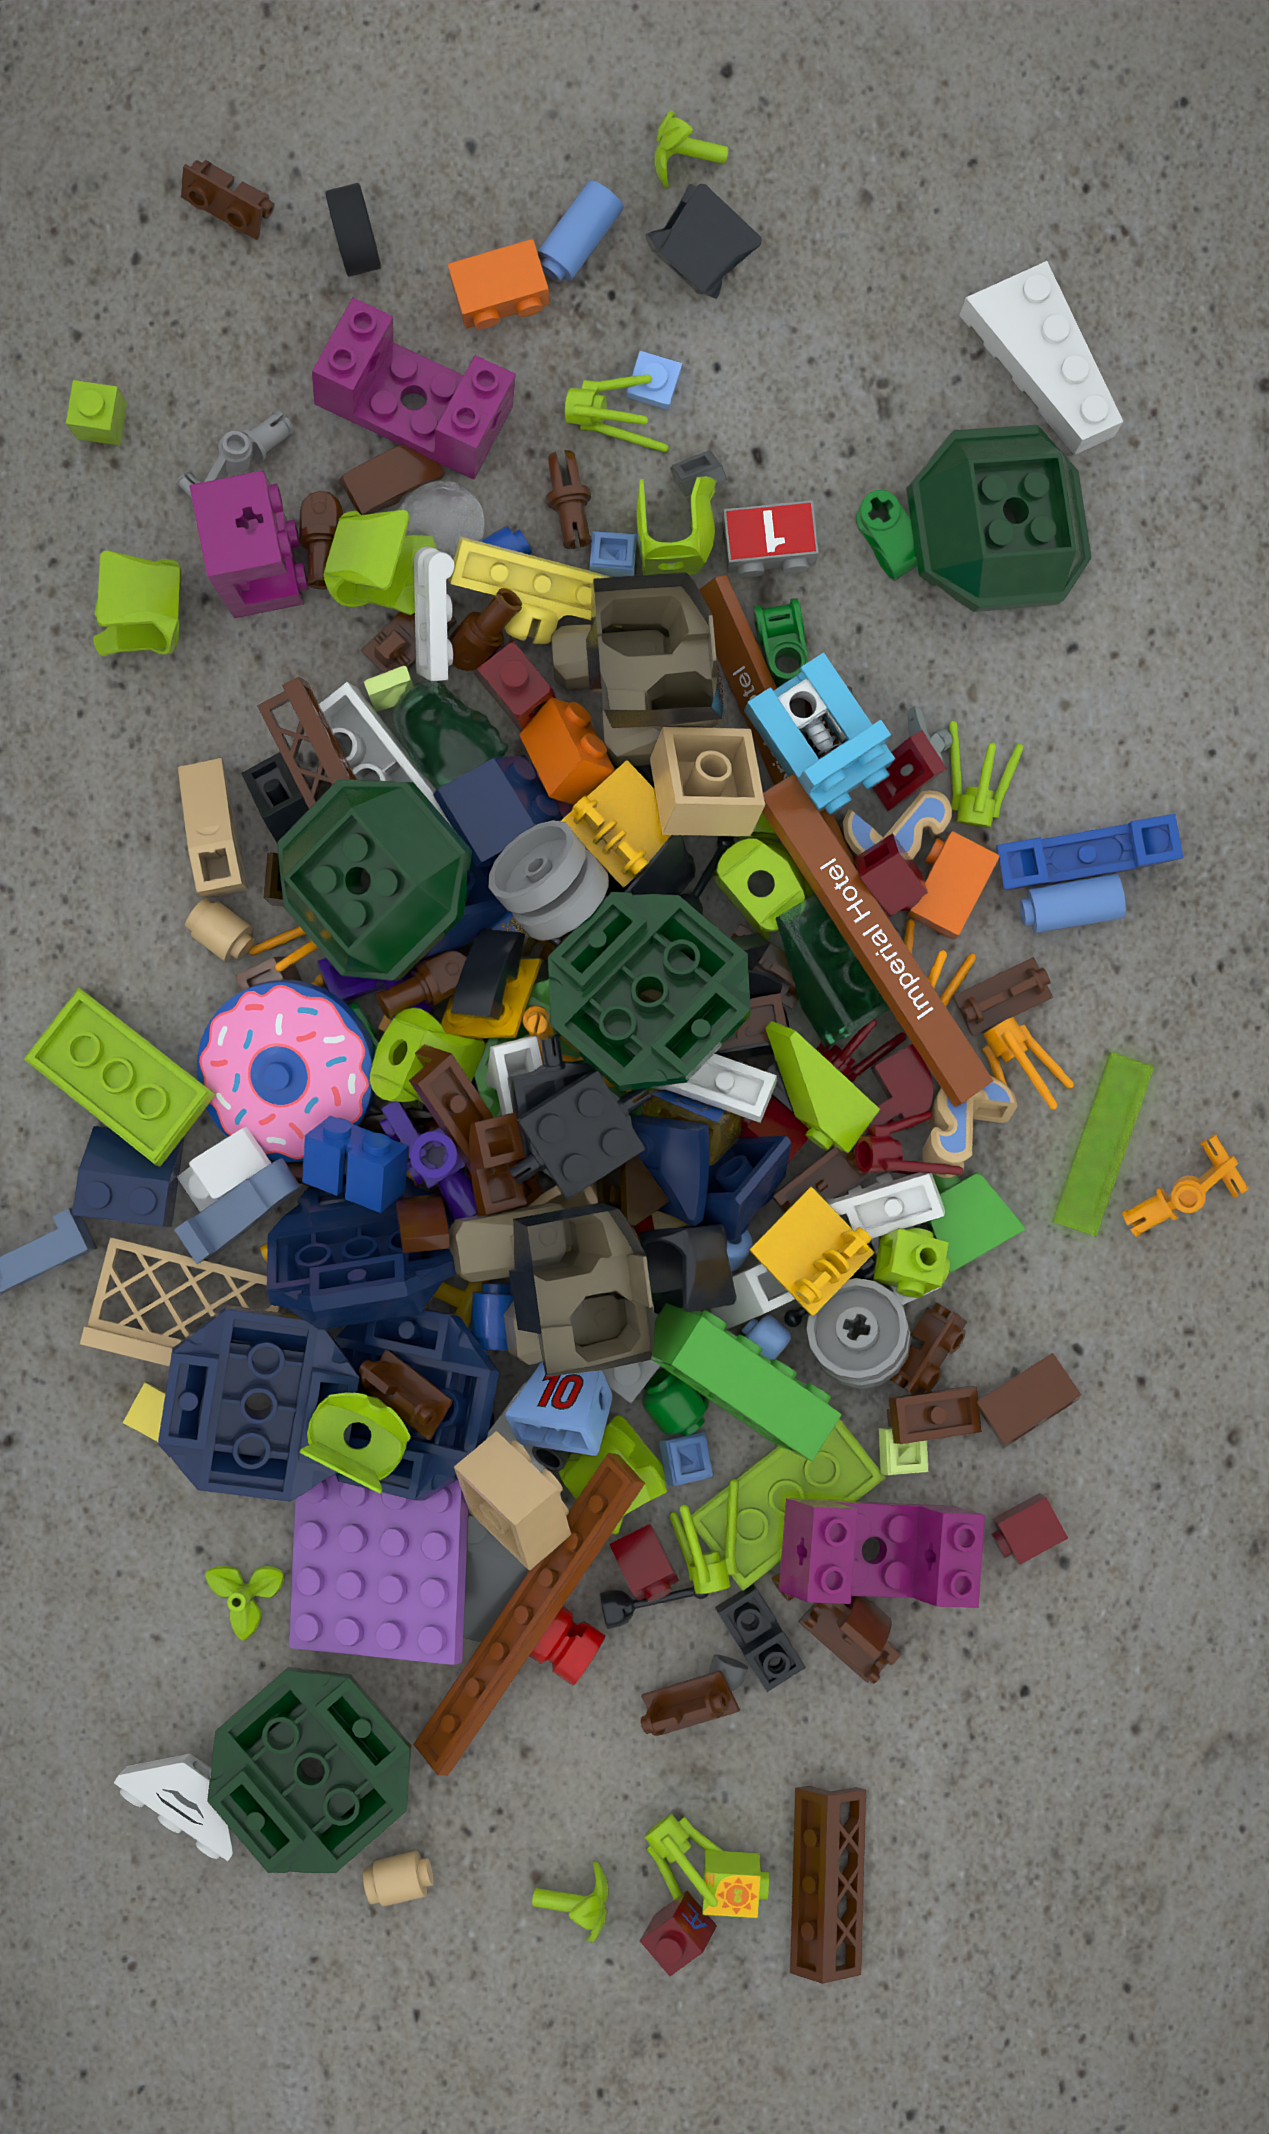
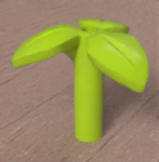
M669 110L660 123L656 136V142H659V145L655 149L654 154L657 176L661 185L667 189L669 188L667 162L672 155L680 154L723 165L728 156V146L690 138L689 136L693 132L692 126L684 120L677 118L678 114L672 110Z
M216 1566L205 1572V1579L210 1589L221 1598L229 1597L227 1605L230 1609V1624L236 1636L242 1641L247 1640L253 1635L261 1622L262 1611L253 1598L255 1596L262 1598L274 1597L283 1586L285 1577L284 1572L274 1566L256 1568L248 1584H244L239 1569L232 1566Z
M592 1861L596 1880L594 1891L591 1894L584 1896L536 1888L532 1897L533 1907L569 1912L570 1919L577 1925L591 1930L586 1938V1941L594 1943L599 1937L608 1910L605 1909V1904L609 1897L608 1882L598 1861Z

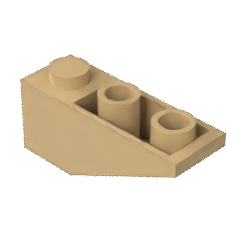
M218 758L179 766L178 775L186 838L197 893L203 898H212L249 890L223 759Z

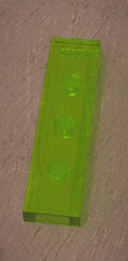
M1109 1052L1051 1222L1093 1237L1097 1236L1155 1066L1115 1052Z

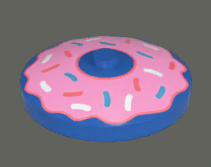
M274 980L243 990L217 1010L208 1023L200 1042L197 1057V1078L216 1094L206 1109L212 1120L227 1137L247 1127L269 1160L276 1161L282 1158L284 1162H299L304 1160L305 1135L329 1116L346 1119L353 1125L361 1126L369 1113L375 1096V1092L370 1084V1072L375 1051L363 1023L355 1012L339 997L326 989L307 982Z

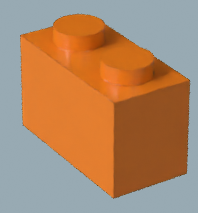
M533 239L447 264L465 329L473 326L476 329H487L497 325L501 321L500 318L518 314L519 317L531 316L540 312L544 305L550 304L548 285Z
M553 697L549 698L519 736L548 796L575 805L582 797H587L615 769L606 753L607 747L605 743L598 737L590 722L592 719L590 713L576 702L567 703Z
M953 831L949 833L945 841L937 838L925 859L926 863L932 865L924 880L928 893L922 896L921 900L914 907L909 909L906 916L952 940L956 939L960 935L1000 855Z

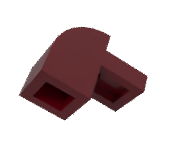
M913 1044L871 1067L888 1100L877 1105L880 1108L879 1112L861 1136L868 1132L871 1136L872 1125L893 1123L892 1118L897 1115L902 1120L929 1110L933 1099V1080L926 1063Z

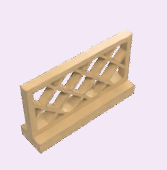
M110 1237L88 1325L84 1326L80 1344L170 1366L172 1348L184 1340L172 1337L171 1335L181 1330L186 1338L191 1334L187 1325L207 1313L211 1317L216 1314L214 1309L234 1297L238 1298L243 1308L251 1309L242 1292L257 1283L267 1285V1275L206 1260L196 1264L190 1256ZM119 1249L136 1253L145 1270L125 1282L122 1281L114 1267ZM146 1256L162 1260L151 1266ZM168 1262L180 1264L189 1281L167 1293L154 1271ZM189 1266L206 1271L195 1277ZM212 1273L222 1274L233 1292L211 1305L198 1282ZM149 1275L161 1298L140 1310L127 1287ZM233 1277L250 1282L239 1288ZM111 1278H113L117 1287L108 1292ZM193 1286L205 1309L183 1321L170 1298ZM121 1291L134 1314L119 1323L101 1319L105 1301ZM165 1302L178 1325L160 1334L151 1330L143 1315ZM271 1305L265 1311L280 1312L281 1307ZM137 1319L142 1329L128 1326L127 1324Z

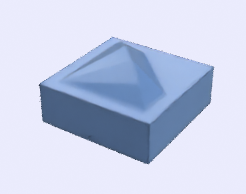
M592 531L589 571L612 577L634 576L637 534Z
M696 1432L688 1436H679L659 1441L667 1486H677L713 1477L705 1432Z

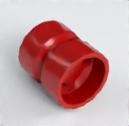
M562 1606L529 1657L540 1664L547 1661L551 1662L552 1672L574 1686L605 1639V1634L586 1621L576 1624L573 1622V1613Z

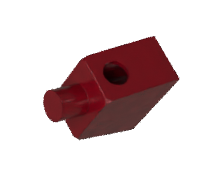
M514 641L507 644L474 672V675L520 732L523 731L550 697L556 698L553 689ZM543 703L542 706H541L538 710H536L534 713L530 714V712H531L536 706H538L539 704Z

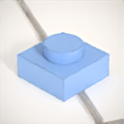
M639 351L632 376L650 375L652 381L648 384L628 387L627 398L669 410L682 370V363Z

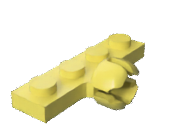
M460 537L453 560L454 571L448 578V581L452 585L495 596L501 588L513 591L520 598L522 609L505 626L504 630H506V633L521 641H525L528 636L534 638L533 644H549L552 641V634L556 631L558 621L563 616L572 615L591 620L593 579L609 578L612 576Z

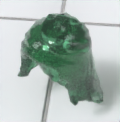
M426 680L413 684L398 697L392 716L397 734L418 770L423 774H427L428 779L434 783L437 789L492 758L505 757L508 751V744L501 739L500 732L490 724L489 719H487L488 717L465 705L440 681ZM441 719V724L437 726V721Z

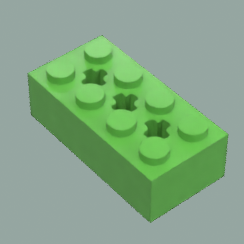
M666 1303L654 1321V1345L651 1360L771 1443L813 1462L842 1415L828 1405L831 1397L818 1387L810 1383L805 1385L795 1378L797 1373L787 1365L776 1359L771 1361L760 1353L763 1349L740 1334L735 1336L725 1330L727 1324L714 1314L703 1310V1312H686L684 1308L681 1309Z

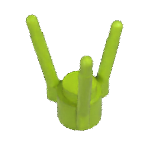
M650 375L630 376L604 381L584 380L582 389L569 388L565 402V420L567 424L580 425L581 430L596 431L666 453L669 450V446L665 443L603 423L605 419L642 425L648 423L647 416L607 409V398L605 395H599V392L648 384L652 381Z
M950 721L949 733L953 740L949 748L952 780L951 808L952 811L958 812L956 822L970 826L991 828L993 818L999 819L1001 803L1019 763L1024 746L1021 743L1016 744L993 797V791L988 788L994 764L996 744L993 742L989 743L983 762L979 786H968L966 794H962L958 725L956 721Z
M732 1479L729 1485L725 1558H720L719 1551L702 1553L687 1505L683 1504L680 1506L684 1528L676 1512L669 1514L674 1533L687 1564L689 1579L693 1581L695 1594H705L727 1589L730 1587L728 1575L738 1573L735 1547L739 1483L736 1479Z
M672 1813L667 1815L644 1835V1838L650 1844L646 1850L655 1860L674 1900L682 1895V1892L666 1859L670 1864L676 1861L711 1907H716L718 1900L684 1853L692 1846L687 1840L688 1837L705 1850H723L698 1832L685 1816L677 1821Z

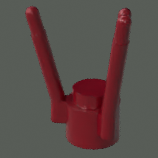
M859 979L852 981L820 1044L816 1048L850 1082H853L857 1076L907 1039L906 1033H899L851 1068L856 1061L850 1056L877 1025V1020L870 1018L843 1049L835 1044L828 1050L860 987L861 982Z
M931 1111L916 1114L887 1125H872L871 1136H862L856 1143V1164L859 1170L864 1173L891 1172L912 1175L923 1172L943 1175L963 1174V1168L960 1166L903 1160L901 1143L890 1136V1134L931 1120L933 1118Z

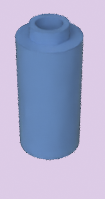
M589 180L537 251L543 272L550 279L556 282H560L562 278L572 281L623 211L624 206L622 202L608 188L596 181Z
M1118 874L1027 889L1026 899L1020 900L1022 922L1024 926L1031 925L1033 932L1036 934L1125 918L1126 904L1120 877Z

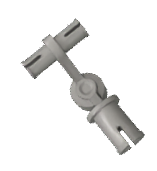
M277 410L250 431L246 429L241 432L230 431L226 433L219 442L217 460L204 482L227 478L229 473H243L250 467L251 460L258 463L263 462L266 459L267 452L294 434V429L289 419L285 417L279 422V419L283 417V413ZM186 471L185 476L182 474L176 482L177 486L191 499L189 485L201 483L191 471Z

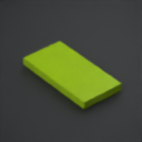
M80 988L76 990L24 1058L26 1062L151 1162L160 1167L216 1095Z
M840 1419L835 1424L813 1462L776 1446L735 1478L739 1483L735 1547L738 1573L731 1574V1576L743 1591L781 1561L786 1498L857 1501L886 1478ZM730 1483L691 1513L695 1530L712 1551H719L721 1559L725 1558Z

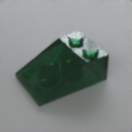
M816 894L775 918L801 1008L824 1047L851 1035L890 1010Z

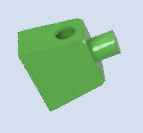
M974 1172L961 1180L957 1175L951 1178H942L932 1173L945 1208V1215L926 1221L928 1230L933 1233V1238L949 1242L946 1257L950 1260L949 1273L1025 1230L1023 1224L979 1172Z

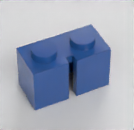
M329 1116L305 1135L302 1182L338 1196L343 1189V1174L347 1175L345 1199L381 1213L405 1193L409 1146L394 1141L387 1135L374 1133L353 1125L346 1119Z

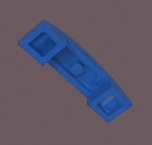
M1176 814L1135 820L1124 825L1045 839L1039 837L996 845L997 854L1000 855L998 861L1004 890L1091 878L1184 858Z

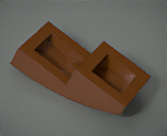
M401 444L343 474L339 480L355 509L361 515H368L398 504L403 495L441 481L445 473L440 463L433 461L405 444Z
M515 1112L470 1123V1169L478 1215H489L527 1204L522 1183L518 1186L508 1171V1168L517 1164V1160L525 1158L518 1123L515 1120Z
M441 1194L398 1198L395 1200L403 1253L450 1248L449 1230Z
M851 1596V1604H846L847 1610L836 1623L841 1631L875 1660L882 1652L889 1637L892 1626L891 1618L866 1596Z

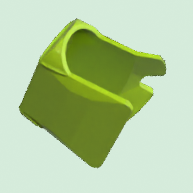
M707 476L697 477L691 494V535L686 539L672 543L659 542L649 537L647 533L644 479H640L636 511L638 547L643 575L682 572L694 575L700 572L712 550L715 535L714 515L710 503L716 492L714 487L717 481Z
M404 509L361 515L357 510L344 513L339 518L323 573L327 589L332 597L343 606L358 607L371 603L412 615L415 613L414 556L422 547L427 546L437 550L433 536H405L410 514Z
M109 550L103 551L100 554L98 599L94 614L98 625L107 627V629L93 637L94 646L99 655L106 656L117 652L152 650L163 655L174 652L179 639L178 610L182 577L181 567L176 560L161 559L152 561Z
M761 837L738 841L721 856L717 863L716 873L713 875L716 885L751 927L766 940L771 938L768 932L784 928L801 913L805 905H810L814 902L813 889L785 846L777 841ZM757 871L768 872L774 879V889L766 897L754 896L748 889V879Z
M419 1008L405 1009L393 1018L377 1045L370 1072L371 1087L376 1095L383 1100L408 1102L414 1108H417L418 1102L423 1103V1101L409 1082L423 1068V1065L415 1055L417 1050L425 1044L452 1053L470 1082H472L485 1051V1042L445 1033L439 1022L428 1012Z
M338 1393L329 1395L314 1411L307 1432L309 1445L301 1448L299 1453L381 1494L383 1489L379 1480L389 1476L397 1467L406 1450L407 1441L410 1440L411 1436L397 1413L392 1408L387 1407L379 1398L360 1393ZM355 1422L364 1423L371 1431V1441L367 1446L359 1449L350 1447L344 1439L345 1429L348 1425Z
M622 1415L614 1416L605 1427L597 1456L573 1453L565 1467L559 1470L561 1480L576 1500L608 1453L618 1454L645 1482V1485L612 1532V1534L616 1535L620 1532L626 1514L667 1492L663 1464Z

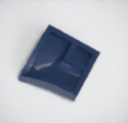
M629 1114L632 1128L645 1147V1150L637 1155L670 1200L657 1211L678 1218L690 1226L698 1225L703 1221L708 1191V1124Z

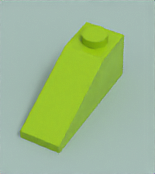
M770 1021L765 1029L795 1117L809 1129L805 1135L813 1143L826 1151L833 1146L849 1153L877 1115L880 1108L797 1031Z

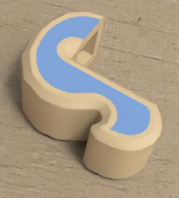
M931 790L922 791L884 837L850 809L847 810L840 830L854 860L856 856L892 833L913 860L921 848L923 831L928 832L931 839L938 838L950 822L952 808L944 794Z
M992 1077L993 1082L963 1104L954 1107L943 1089L940 1088L929 1110L933 1113V1118L929 1120L932 1131L922 1148L923 1161L960 1166L964 1170V1161L972 1156L973 1119L997 1123L1009 1122L1018 1106L1014 1092L1002 1081ZM935 1174V1175H937L938 1177H942V1178H951V1177L956 1176V1175H949V1174H946V1175H943V1174Z

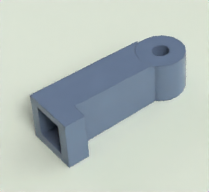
M282 1158L278 1159L251 1178L240 1183L174 1230L196 1264L219 1254L295 1194L301 1186Z
M68 1208L52 1216L58 1229L0 1256V1295L97 1249L83 1217L72 1215L73 1208Z

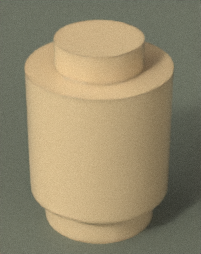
M208 898L201 900L191 911L185 922V927L192 931L191 937L224 962H229L233 958L241 960L254 943V938L251 937L253 926L219 901L213 903Z
M417 1850L373 1861L372 1866L363 1868L364 1889L371 1905L380 1903L382 1907L423 1898L427 1896V1887L434 1884L431 1863L428 1858L422 1859Z

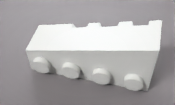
M1047 261L965 298L959 316L968 327L972 326L984 341L983 345L990 354L1001 361L1013 376V382L1022 392L1025 391L1039 408L1038 412L1073 455L1107 441L1116 435L1123 420Z
M346 682L319 704L357 780L414 782L449 823L433 796L436 788L358 687Z

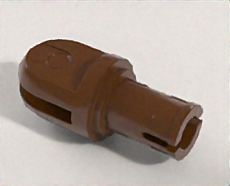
M564 450L570 485L563 486L555 451L548 456L553 490L546 496L549 508L559 514L564 548L576 549L574 530L578 533L580 548L592 542L584 508L592 498L590 488L586 485H581L575 454L571 450Z
M326 491L310 493L302 501L300 507L299 543L308 550L307 583L309 587L314 589H327L323 573L339 518L343 515L340 501L333 494Z
M507 588L499 589L496 593L497 595L482 612L469 613L451 634L449 640L453 648L452 664L457 669L463 671L476 670L490 659L503 644L504 636L502 630L522 609V602L513 591Z
M453 949L438 953L416 964L412 968L413 971L410 978L384 991L377 992L376 997L385 1016L391 1019L399 1012L422 1001L435 1006L454 996L467 956L463 952Z

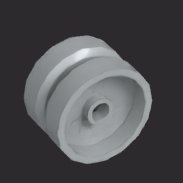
M555 820L537 824L516 837L495 860L489 874V889L508 911L512 912L518 923L532 938L543 941L559 938L580 926L594 913L603 901L609 886L608 872L592 853L585 849L583 842L566 822Z
M858 1278L848 1280L813 1317L809 1314L806 1328L810 1349L815 1359L827 1376L843 1386L859 1389L880 1386L899 1373L909 1356L912 1338L904 1307L892 1291L876 1281ZM863 1329L869 1333L867 1336L859 1335L856 1341L852 1340V1335L856 1330Z

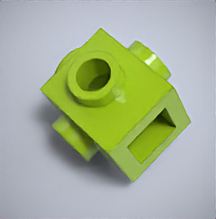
M898 1228L880 1237L873 1281L897 1287L896 1292L906 1297H923L924 1294L941 1287L947 1279L950 1270V1260L946 1258L949 1242L935 1239L932 1232L921 1228H908L907 1230Z

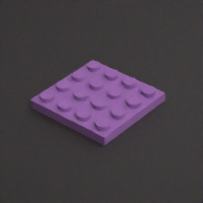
M336 1474L296 1498L289 1648L449 1665L462 1663L468 1507L459 1481L456 1480L426 1500L415 1501L383 1492L379 1494L371 1489L338 1482Z

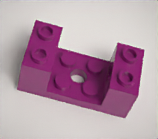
M353 297L312 370L315 405L399 445L405 444L433 461L473 480L476 478L513 408L515 373L476 355L473 357L464 375L457 373L394 343L393 316ZM415 393L421 395L426 400V404L420 409L411 410L406 408L401 401L406 395Z
M264 470L189 485L207 577L232 616L239 618L304 605L301 591L309 589L304 564H296L293 547L300 546L295 520L287 521L283 512V503L278 484L270 485Z
M786 1498L779 1591L805 1602L851 1604V1596L914 1598L936 1607L979 1608L985 1515L948 1505ZM875 1536L880 1545L879 1553L876 1558L867 1562L862 1555V1546L868 1538Z

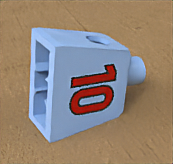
M541 1362L511 1404L505 1416L517 1442L522 1445L597 1456L612 1403V1392L602 1370L547 1377L543 1362Z

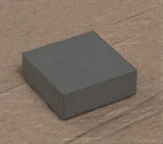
M709 450L670 467L674 482L685 497L692 494L697 477H712L717 481L716 484L727 480L723 466Z

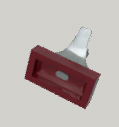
M913 706L907 712L909 738L891 752L895 760L886 768L890 775L873 787L887 811L902 804L947 769L942 762L943 757L940 753L951 747L953 742L951 734L947 730H939L933 732L930 737L922 709Z

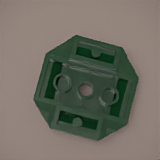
M1039 425L954 430L946 437L921 471L906 487L919 576L933 586L938 585L949 596L973 612L1058 605L1065 600L1092 558L1079 471ZM1003 508L1012 512L1015 524L1006 519Z
M337 780L277 842L284 908L342 976L391 981L400 980L464 916L467 894V870H470L472 850L414 782ZM364 869L369 873L371 879L370 887L367 891L361 884V874Z
M611 892L594 913L548 956L552 1032L559 1035L562 1041L595 1070H598L619 1091L687 1083L751 1016L748 954L679 895H632V893ZM648 989H654L662 993L661 998L652 1003L643 1002L638 997L643 991Z
M287 1667L215 1731L207 1802L267 1873H337L407 1811L411 1744L351 1674ZM309 1757L320 1760L324 1766V1775L318 1778L307 1776L302 1770L301 1761Z

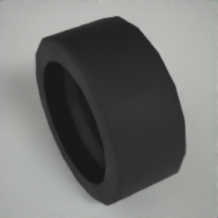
M360 183L325 191L334 232L347 276L350 277L381 269V262Z

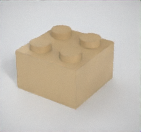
M662 727L650 757L662 835L751 836L765 807L751 729Z
M496 1431L455 1465L454 1469L469 1513L530 1571L571 1535L566 1518L569 1510L561 1500L560 1492L563 1489L556 1477L547 1469H543L540 1472L531 1464L532 1459L519 1442L513 1440L509 1443Z

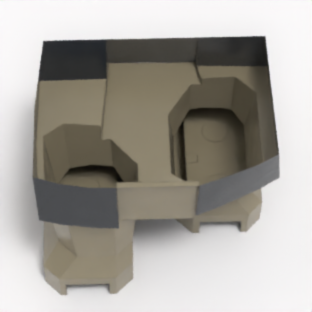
M682 572L593 579L591 624L561 626L552 634L554 680L566 690L590 688V690L602 692L603 737L607 747L606 753L611 763L616 767H620L628 760L632 766L651 765L650 757L662 727L725 728L723 684L716 660L713 616L689 574Z
M552 1202L500 1211L489 1215L456 1219L449 1229V1250L453 1255L457 1275L469 1282L510 1277L513 1301L504 1314L508 1352L515 1358L528 1365L543 1362L547 1377L599 1371L651 1360L655 1324L647 1258L630 1224L618 1208L604 1203H596L566 1209L560 1204ZM571 1246V1250L565 1252L567 1247Z

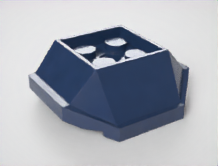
M406 1176L405 1193L399 1198L433 1195L429 1191L414 1186V1181ZM346 1185L343 1186L342 1192L338 1196L319 1188L308 1187L298 1198L299 1205L285 1214L268 1233L267 1294L270 1305L289 1309L318 1330L421 1314L442 1282L456 1275L453 1255L449 1248L403 1253L395 1201L383 1212L379 1213L346 1200ZM443 1201L449 1230L452 1226V1221L446 1204Z
M226 1305L172 1348L158 1445L169 1458H172L197 1490L291 1502L327 1477L330 1478L338 1473L299 1452L301 1448L309 1445L307 1438L309 1422L318 1405L332 1394L357 1393L359 1374L327 1329L318 1330L295 1314ZM254 1393H264L272 1401L263 1410H253L248 1407L246 1400ZM352 1424L348 1425L344 1432V1439L348 1445Z
M424 1309L421 1314L346 1326L337 1335L335 1341L357 1372L366 1360H371L372 1362L379 1361L385 1350L388 1349L454 1400L431 1440L425 1438L400 1417L411 1437L407 1441L406 1450L397 1467L389 1476L379 1480L383 1493L415 1501L426 1500L458 1480L454 1466L487 1439L499 1370L458 1315ZM359 1375L357 1393L374 1397L364 1388L365 1385L361 1383V1376ZM360 1422L352 1423L349 1446L356 1449L367 1446L371 1441L369 1427ZM336 1473L338 1482L369 1489L340 1473Z

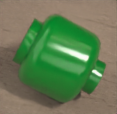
M664 1368L656 1372L644 1386L645 1393L642 1396L643 1408L662 1433L673 1435L681 1432L683 1436H688L702 1427L705 1422L703 1416L709 1408V1399Z

